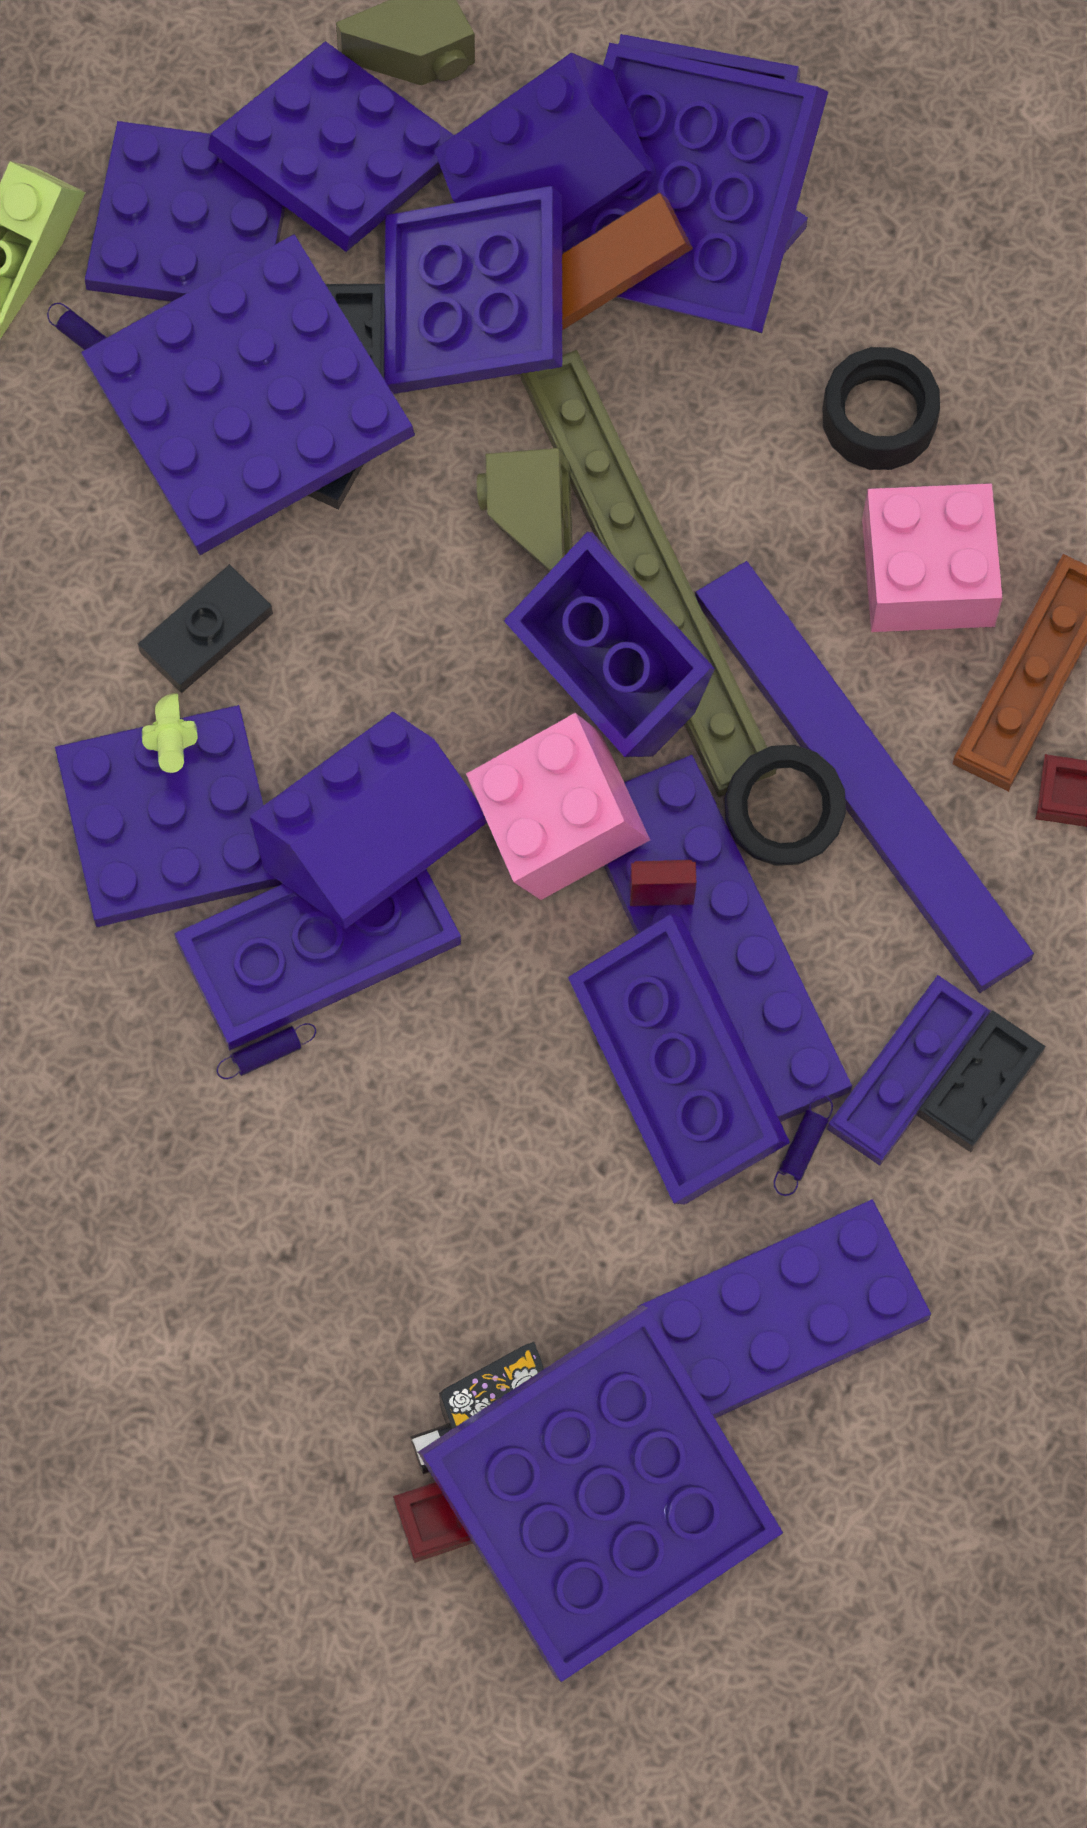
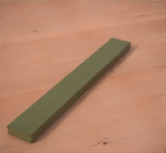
M578 351L569 352L562 355V367L522 373L521 381L553 448H559L570 462V484L594 535L715 668L695 714L684 725L718 797L723 796L727 792L732 775L748 757L768 747ZM777 769L763 774L756 782L775 775Z

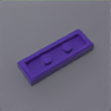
M937 975L828 1123L827 1130L880 1166L918 1115L919 1109L986 1020L990 1010Z

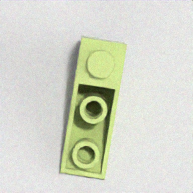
M11 161L0 182V339L62 246L86 193L36 167Z

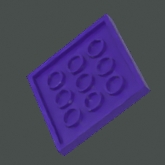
M609 42L603 66L612 69L652 173L562 234V254L656 194L661 193L668 198L693 249L616 298L762 333L828 91L818 86Z
M295 234L81 352L87 366L199 555L206 553L415 436L411 422Z
M642 1305L418 1451L424 1464L549 1669L560 1682L783 1534V1531L650 1309Z

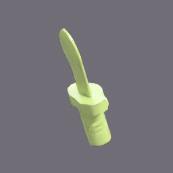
M173 693L162 697L155 707L156 722L142 729V743L144 747L148 750L158 751L159 766L168 773L177 772L183 767V749L194 745L198 739L196 724L193 721L180 719L178 693Z

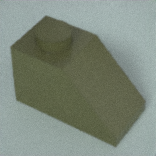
M388 0L336 22L338 51L362 68L422 86L436 79L440 81L452 80L461 75L469 65L475 63V33L456 0Z
M559 448L485 454L486 473H479L477 475V498L480 510H487L488 516L506 535L550 572L573 547L570 462Z

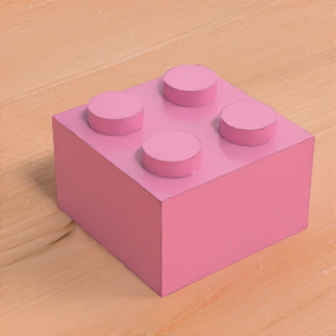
M992 484L868 489L862 524L871 632L995 627L1002 602V588Z
M576 713L466 773L513 882L540 900L650 841L602 733Z

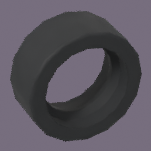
M869 347L850 354L834 368L825 388L822 407L823 429L832 448L850 463L869 470H892L913 462L929 447L937 428L940 413V389L931 370L914 355L894 347ZM870 380L892 382L902 386L914 397L917 404V416L912 427L905 432L894 436H874L859 430L848 420L845 414V401L849 392L856 385Z
M797 745L770 746L749 756L732 775L724 798L725 819L735 842L754 859L774 866L799 865L822 854L839 835L846 815L845 789L835 768L817 752ZM792 768L805 773L816 783L822 796V814L818 825L807 837L796 842L778 843L765 838L754 828L748 815L747 800L752 786L763 774L774 769Z

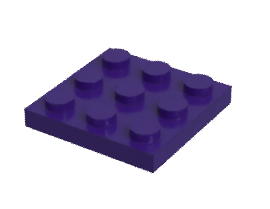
M325 41L210 134L208 150L347 252L383 222L385 215L396 211L442 172L434 149L454 135Z
M117 121L85 275L86 290L172 302L279 243L285 206L208 150L209 133Z
M553 186L385 215L384 380L394 394L562 367V194Z
M239 705L180 718L184 721H193L196 724L198 739L194 745L183 749L184 765L179 771L174 773L165 772L160 768L158 751L148 750L144 747L142 743L143 727L55 747L96 927L282 884L263 869L249 818L252 813L263 806V800Z

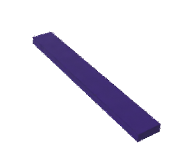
M745 561L697 590L695 597L701 610L800 747L817 752L835 768L845 789L846 810L979 994L1030 962L1034 955L1033 951L750 564Z

